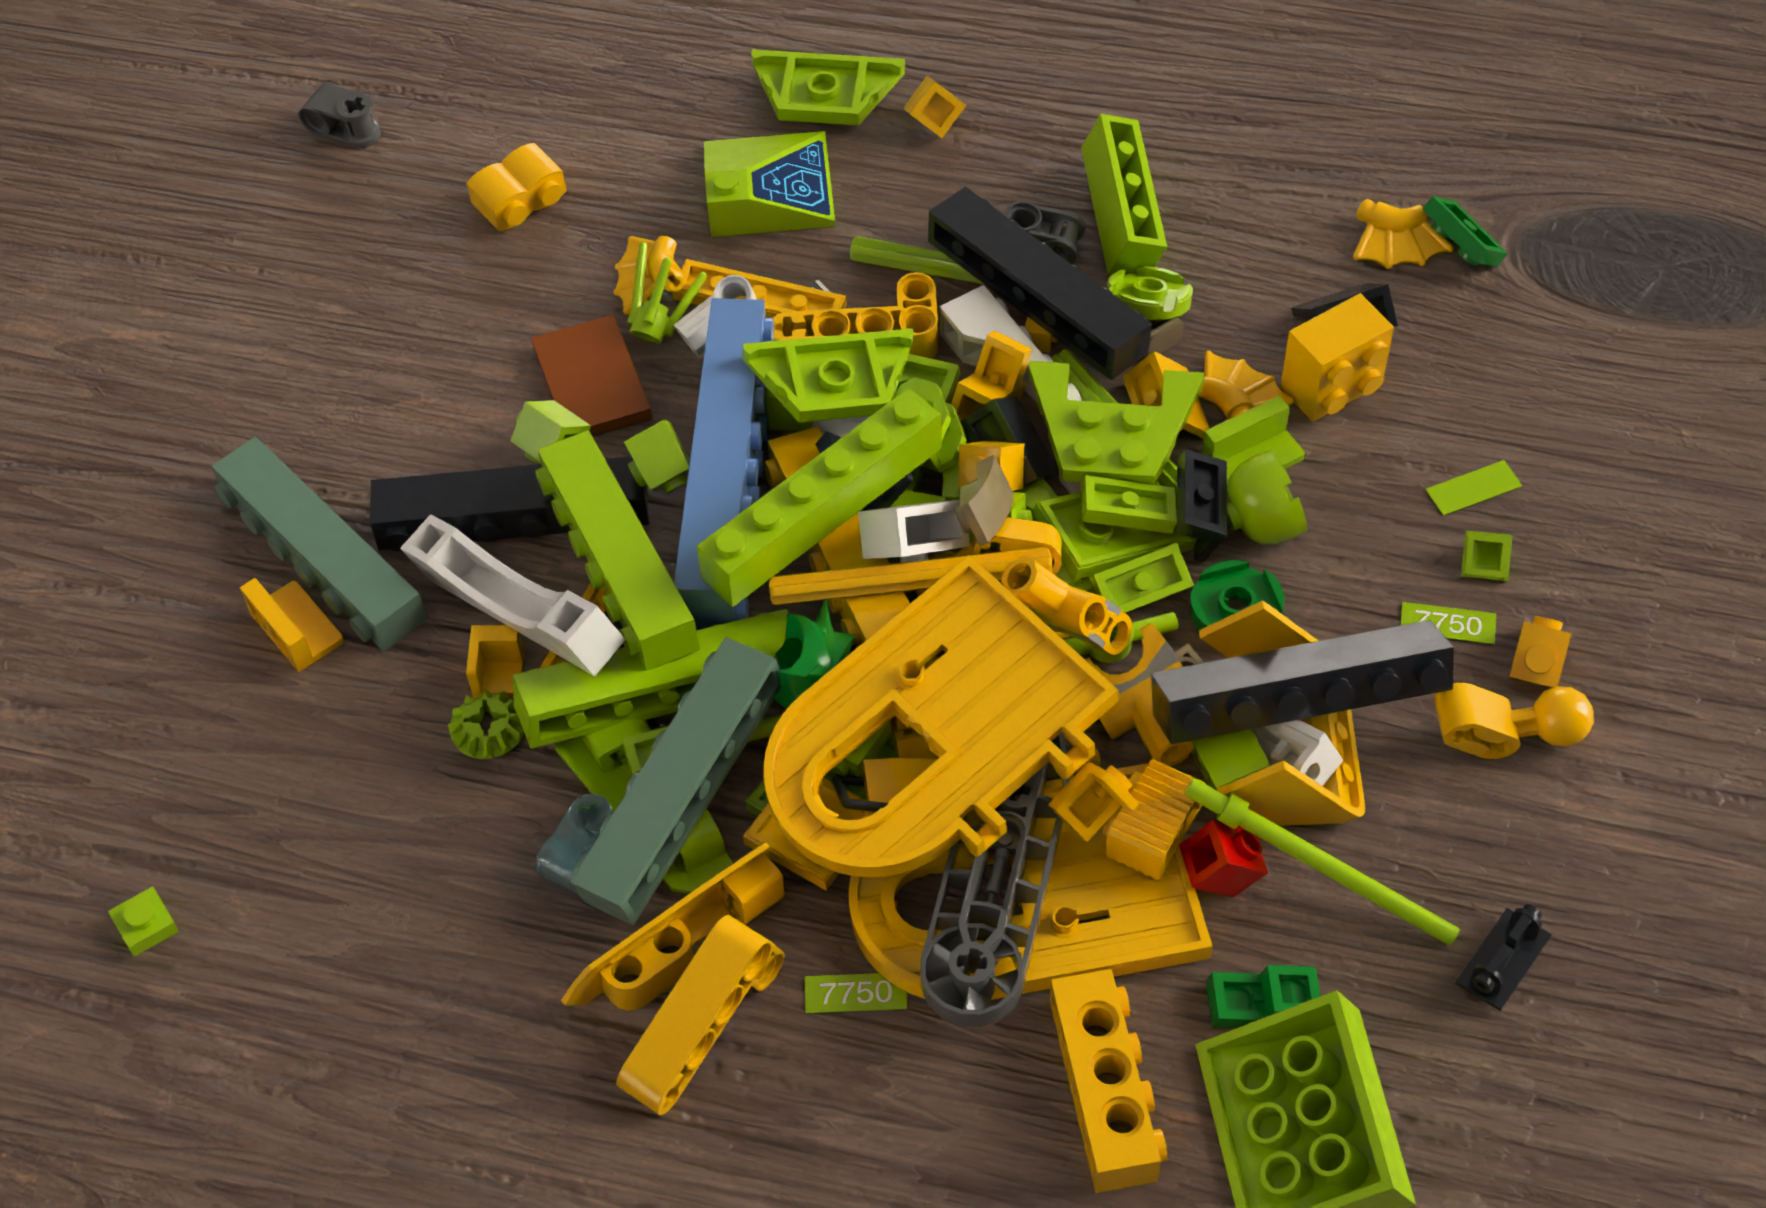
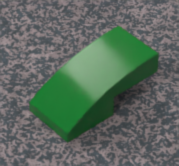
M1267 965L1261 974L1211 972L1206 980L1212 1028H1239L1321 996L1316 967Z

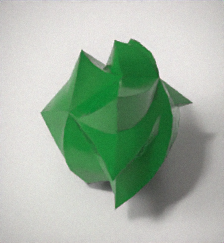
M826 598L815 622L802 615L787 614L785 641L783 646L775 653L779 660L778 666L780 670L776 671V673L778 674L781 689L774 697V700L786 709L803 692L846 658L856 635L834 631L830 621Z

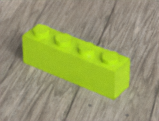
M1100 114L1082 144L1081 151L1106 269L1110 275L1121 269H1126V274L1136 273V267H1155L1167 248L1165 234L1139 121Z

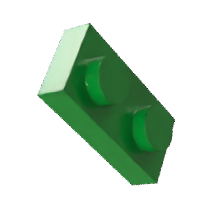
M1432 196L1423 207V210L1433 220L1431 223L1433 229L1443 237L1452 239L1460 247L1457 250L1458 254L1468 263L1474 266L1485 264L1498 267L1508 253L1455 200Z

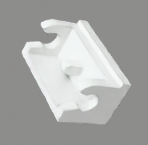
M1300 720L1252 729L1270 766L1284 760L1322 786L1343 761L1325 732Z

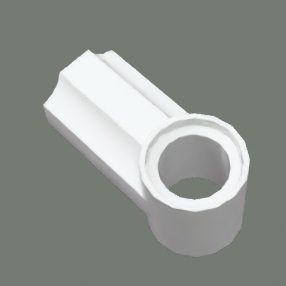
M729 275L721 279L717 283L712 296L674 324L676 331L697 356L705 351L712 298L733 299L743 296L746 297L745 299L757 300L752 286L743 276Z

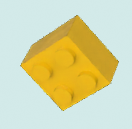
M1360 293L1289 331L1280 388L1288 396L1293 397L1294 403L1312 422L1327 414L1333 415L1339 412L1347 403L1362 395L1367 396L1374 393L1384 381L1394 326Z

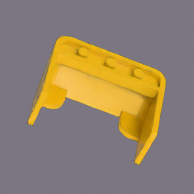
M1260 601L1199 630L1200 639L1228 658L1318 641L1265 601ZM1351 710L1300 719V721L1325 732L1343 759L1342 763L1323 786L1283 760L1217 788V791L1227 797L1232 793L1247 801L1250 810L1279 826L1344 824L1362 817L1365 813V800Z

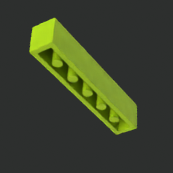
M906 389L697 545L701 579L731 607L737 605L771 577L775 576L942 449V414L912 389Z
M587 430L537 449L542 468L535 470L540 488L545 496L553 495L555 500H552L551 503L560 526L569 525L571 531L568 532V537L578 558L586 557L588 563H585V569L594 590L602 588L606 594L602 596V601L609 619L612 623L620 621L623 626L619 631L626 639L623 644L629 656L638 654L645 669L649 670L700 650L693 616L590 431Z
M783 609L762 613L754 617L696 630L700 650L649 670L645 669L638 654L629 656L625 647L612 655L610 660L595 676L569 661L514 674V708L530 748L592 734L627 720L640 719L644 721L677 712L683 695L693 689L702 675L707 657L713 651L718 650L725 637L774 657L778 664L779 660L775 653L783 646L785 641L788 610Z

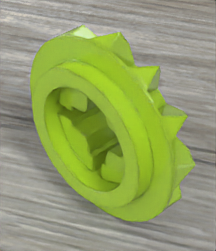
M484 689L482 695L473 698L466 695L464 703L459 708L452 709L451 723L448 724L450 736L456 748L463 754L477 759H491L508 753L516 747L524 735L514 708V700L509 698L505 691L500 694H491L488 690ZM489 712L494 721L491 722V728L488 729V736H485L480 723L485 713Z

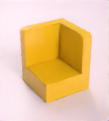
M926 76L903 109L939 137L943 138L964 110L966 104L933 79Z
M471 625L466 674L473 697L482 695L484 689H486L491 694H500L505 691L509 698H514L513 675L522 673L524 666L525 649L521 633L507 625Z

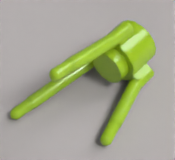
M641 242L636 263L632 309L627 323L631 325L629 333L647 342L661 344L664 336L672 338L675 331L674 324L680 320L700 290V287L707 278V274L703 271L698 274L671 316L668 317L669 309L659 303L671 265V259L665 257L662 261L650 300H645L641 307L647 259V244Z

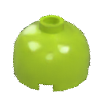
M1268 451L1257 454L1238 465L1230 475L1227 484L1228 525L1233 531L1241 528L1247 538L1261 545L1284 543L1307 531L1306 517L1299 497L1293 499L1287 486L1292 482L1273 452Z

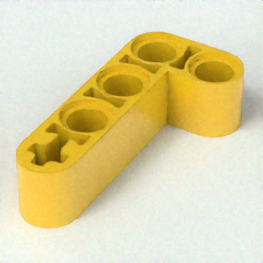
M914 272L901 277L897 283V306L788 311L772 317L774 319V341L913 328L914 337L909 354L932 359L938 351L936 287L934 280L924 273Z
M726 915L722 917L709 932L627 1058L617 1078L616 1085L618 1088L658 1115L668 1112L685 1090L750 987L752 986L758 991H763L775 979L784 962V952L770 940L732 916Z

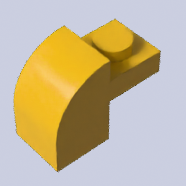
M995 330L987 334L974 374L958 382L951 402L956 409L959 420H963L993 399L1018 397L1020 400L1027 385L1022 379L1032 349Z

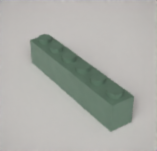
M256 436L211 466L218 482L214 486V490L224 505L229 509L236 506L241 511L240 515L247 527L256 535L262 532L267 537L268 545L275 555L282 561L288 558L294 564L297 575L309 588L316 585L322 591L321 595L328 607L337 615L343 612L350 619L349 623L352 629L362 641L367 642L371 639L385 652L428 620L420 593Z
M725 637L718 650L713 651L707 657L703 666V673L692 690L687 691L681 698L677 714L667 730L662 731L657 736L650 757L641 771H637L630 778L622 801L615 812H611L604 819L596 842L589 853L584 854L578 860L574 868L573 878L570 883L585 903L634 926L775 699L774 697L781 689L778 674L776 673L780 668L774 657Z

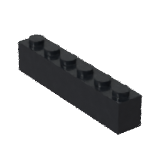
M964 187L929 211L928 242L1049 332L1110 380H1113L1148 354L1152 323L1140 312L1134 311L1116 298L1110 290L1101 287L1085 275L1079 267L1070 264L1055 253L1046 243L1040 242L1029 234L1016 221L1010 220L995 209L986 199L979 197L970 189Z
M632 456L605 458L641 525H649L647 485L640 487L633 477L628 463L633 461ZM541 464L371 480L370 525L378 550H401L400 548L430 514L457 528L472 541L492 542L505 538H536L548 534L568 533L571 529L568 524L560 526L551 503L552 500H555L553 495L545 496L540 488L535 470L542 468Z
M1431 620L1154 672L1151 673L1153 716L1172 745L1453 690L1454 647Z

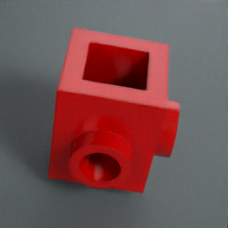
M1212 820L1179 844L1186 870L1194 889L1233 898L1268 874L1259 839L1239 826L1233 829L1220 821Z

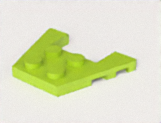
M1029 362V380L1031 385L1034 386L1040 414L1044 416L1048 438L1062 481L1083 482L1085 475L1156 485L1175 446L1176 438L1182 426L1186 424L1197 396L1199 397L1203 390L1204 373L1164 370L1161 406L1068 400L1070 363Z

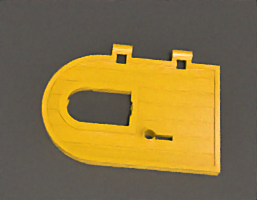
M968 555L803 692L782 714L769 738L764 758V784L772 814L784 836L800 853L814 863L841 874L857 877H886L912 871L938 858L960 839L975 857H979L1007 832L1006 820L994 809L1048 762L1053 765L1060 777L1067 780L1095 755V743L1084 731L1119 702V690L973 557ZM942 650L946 652L926 670L924 669V665ZM895 716L908 729L912 727L918 734L924 737V740L930 745L929 750L939 759L894 796L887 806L880 808L877 812L866 818L858 820L838 819L839 815L824 806L818 792L825 775ZM1061 732L1064 734V738L1074 746L1066 754L1052 742ZM973 809L986 823L976 832L962 819Z
M1095 749V755L1089 761L1101 767L1100 755L1098 750ZM1149 763L1118 768V770L1130 780L1136 770L1144 773L1145 767ZM1074 774L1069 777V781L1074 777ZM1062 777L1061 779L1046 781L1043 795L1054 799L1063 789ZM1016 790L1014 801H1018L1019 796L1023 792ZM973 809L968 813L966 823L969 826H983L984 821ZM1037 818L1033 837L1050 843L1056 818ZM1063 821L1022 994L1050 989L1051 979L1107 969H1112L1113 976L1116 977L1211 959L1213 946L1196 890L1192 888L1180 848L1178 847L1160 880H1154L1151 875L1146 876L1142 871L1137 872L1133 867H1127L1124 863H1118L1115 859H1109L1106 856L1107 837L1102 835L1103 826L1086 842ZM960 844L954 869H967L973 866L975 856L964 844ZM950 849L933 861L912 871L886 877L851 876L850 919L860 950L874 969L896 987L923 999L925 997L921 989V957L929 930L918 929L905 922L897 912V901H894L901 887L909 881L931 873H944ZM995 850L990 851L987 865L994 864ZM1010 854V857H1009V862H1010L1011 870H1012V866H1013L1015 854ZM1027 860L1022 880L1040 886L1046 860ZM1018 903L1023 914L1013 916L1012 924L1030 930L1036 903ZM1108 916V919L1078 924V921ZM976 940V942H979L981 944L984 943V941L982 940ZM1018 947L1023 959L1025 947ZM1010 957L1002 958L995 965V977L1016 969ZM995 985V992L991 1000L1006 997L1007 995Z

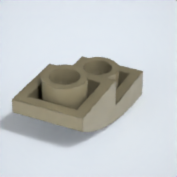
M995 455L977 462V480L960 487V506L955 508L963 531L966 534L973 532L979 546L989 543L1006 520L1013 502L1014 493Z

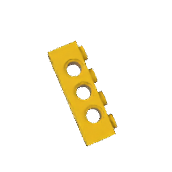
M1112 969L1051 979L1050 1006L1095 1193L1158 1182L1161 1162L1168 1159L1167 1147L1162 1130H1153L1149 1116L1150 1112L1155 1111L1154 1097L1149 1080L1140 1081L1137 1064H1142V1051L1137 1033L1128 1034L1125 1017H1130V1006L1125 987H1116ZM1090 1026H1101L1109 1033L1104 1036H1093L1086 1032L1085 1029ZM1102 1073H1113L1121 1081L1116 1084H1105L1098 1080L1097 1076ZM1121 1120L1129 1123L1134 1129L1128 1133H1117L1108 1125L1113 1121Z

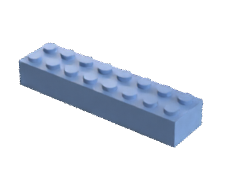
M711 299L674 579L676 588L694 618L696 630L745 619L749 616L748 598H744L737 605L731 607L701 579L697 545L761 498V487L757 486L758 477H764L765 474L763 466L765 451L761 450L762 442H768L769 419L768 415H764L767 407V387L743 361L742 347L746 343L774 341V319L766 318L765 300Z

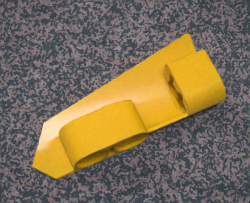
M763 842L589 964L574 980L561 999L565 1006L586 1005L604 993L616 1007L631 1011L644 1007L674 986L694 957L693 945L706 937L722 917L730 915L746 925L784 898L783 875L764 853L770 846ZM667 946L680 947L674 953L665 954L660 952ZM634 974L639 976L636 980L628 983L618 981L625 975Z

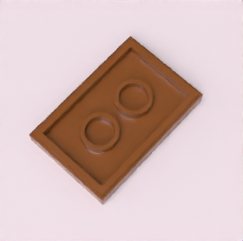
M614 314L531 338L533 349L552 400H555L590 424L589 431L592 436L652 418L651 407Z

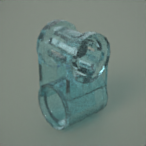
M585 794L571 804L557 829L543 844L535 863V873L578 894L570 883L573 878L574 868L578 860L584 854L589 853L600 835V828L604 819L612 812L608 800L601 795Z

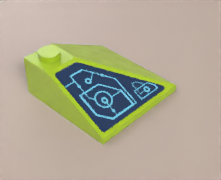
M825 131L704 141L706 197L711 237L835 227Z

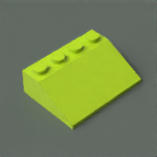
M1338 990L1195 1044L1236 1208H1410L1416 1206L1360 1010Z

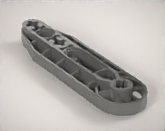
M1061 732L1052 742L1054 744L1058 743V748L1066 754L1064 735ZM1050 762L1017 789V791L1023 792L1019 796L1018 801H1014V792L994 809L1006 820L1007 832L979 857H975L972 869H954L960 844L965 845L961 839L950 848L921 957V989L928 1006L942 1019L956 1025L982 1027L999 1021L1015 1008L1023 992L1063 825V820L1048 806L1053 798L1043 795L1047 777L1059 776ZM1062 778L1063 788L1068 784L1069 778L1067 780ZM968 814L962 818L965 822L967 821ZM1037 818H1056L1050 843L1033 837ZM970 826V827L976 832V831H978L982 826ZM991 850H995L994 864L985 890V895L988 897L987 902L978 901ZM1010 854H1015L1003 906L996 905L994 901L1000 897L1006 864L1009 861ZM1027 860H1046L1040 886L1022 880ZM949 886L966 892L961 913L943 912ZM1016 903H1036L1030 930L1012 924ZM976 940H982L984 941V943L981 944L979 942H976ZM1018 947H1025L1023 959ZM1010 957L1016 969L995 977V965L1002 958ZM995 985L1007 995L998 1004L991 1000L995 992Z

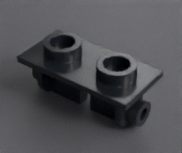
M1526 904L1523 908H1517L1514 911L1506 908L1455 984L1501 1011L1552 935L1541 928L1542 923L1540 919L1542 918V913L1540 910L1530 904Z

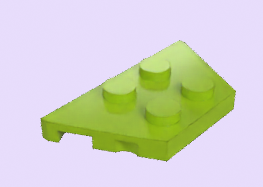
M752 49L751 52L752 66L780 121L859 126L905 74V59L756 49Z
M913 328L746 343L742 347V359L799 423L872 416L893 400L912 346L914 332Z

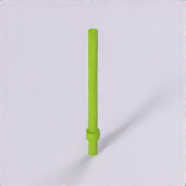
M1194 777L1188 784L1184 795L1218 814L1216 819L1233 829H1236L1238 826L1449 946L1457 938L1460 929L1250 810L1247 801L1232 793L1227 797Z

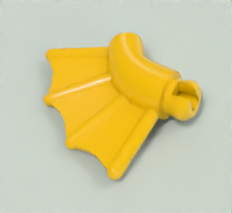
M1365 199L1361 202L1356 212V218L1366 222L1367 225L1352 257L1355 261H1373L1384 266L1386 269H1391V267L1402 263L1418 264L1422 267L1425 266L1426 261L1432 256L1445 252L1450 253L1454 250L1453 245L1436 232L1427 222V214L1421 205L1397 208L1382 202L1375 204L1372 200Z
M635 236L628 237L627 250L619 263L615 264V269L619 273V280L613 292L615 296H619L623 300V313L625 315H629L632 309L636 263L641 242L647 244L642 304L652 295L662 261L665 257L671 259V265L664 290L677 292L684 286L685 276L674 261L677 243L672 238L659 236L656 241Z
M1211 351L1205 352L1204 384L1199 397L1217 405L1228 420L1279 395L1288 406L1294 403L1293 397L1285 394L1277 386L1274 376L1257 372L1246 363L1245 359H1225L1213 354Z

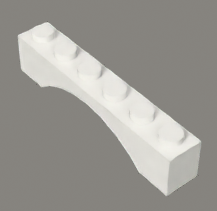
M983 285L941 305L940 335L963 363L977 366L986 336L994 330L1032 349L1022 381L1027 383L1025 391L1037 402L1034 386L1031 385L1029 380V362H1053V360L1047 354L1042 355L1033 344L1028 330L1022 325L1018 326L1010 317L1005 303L1000 298H994ZM1068 383L1067 399L1082 401L1076 387L1072 383ZM1059 472V480L1070 494L1081 491L1083 482L1062 481Z
M431 514L400 548L431 582L593 676L601 670L626 640L595 604L569 590L555 592L528 580L494 558L457 528Z

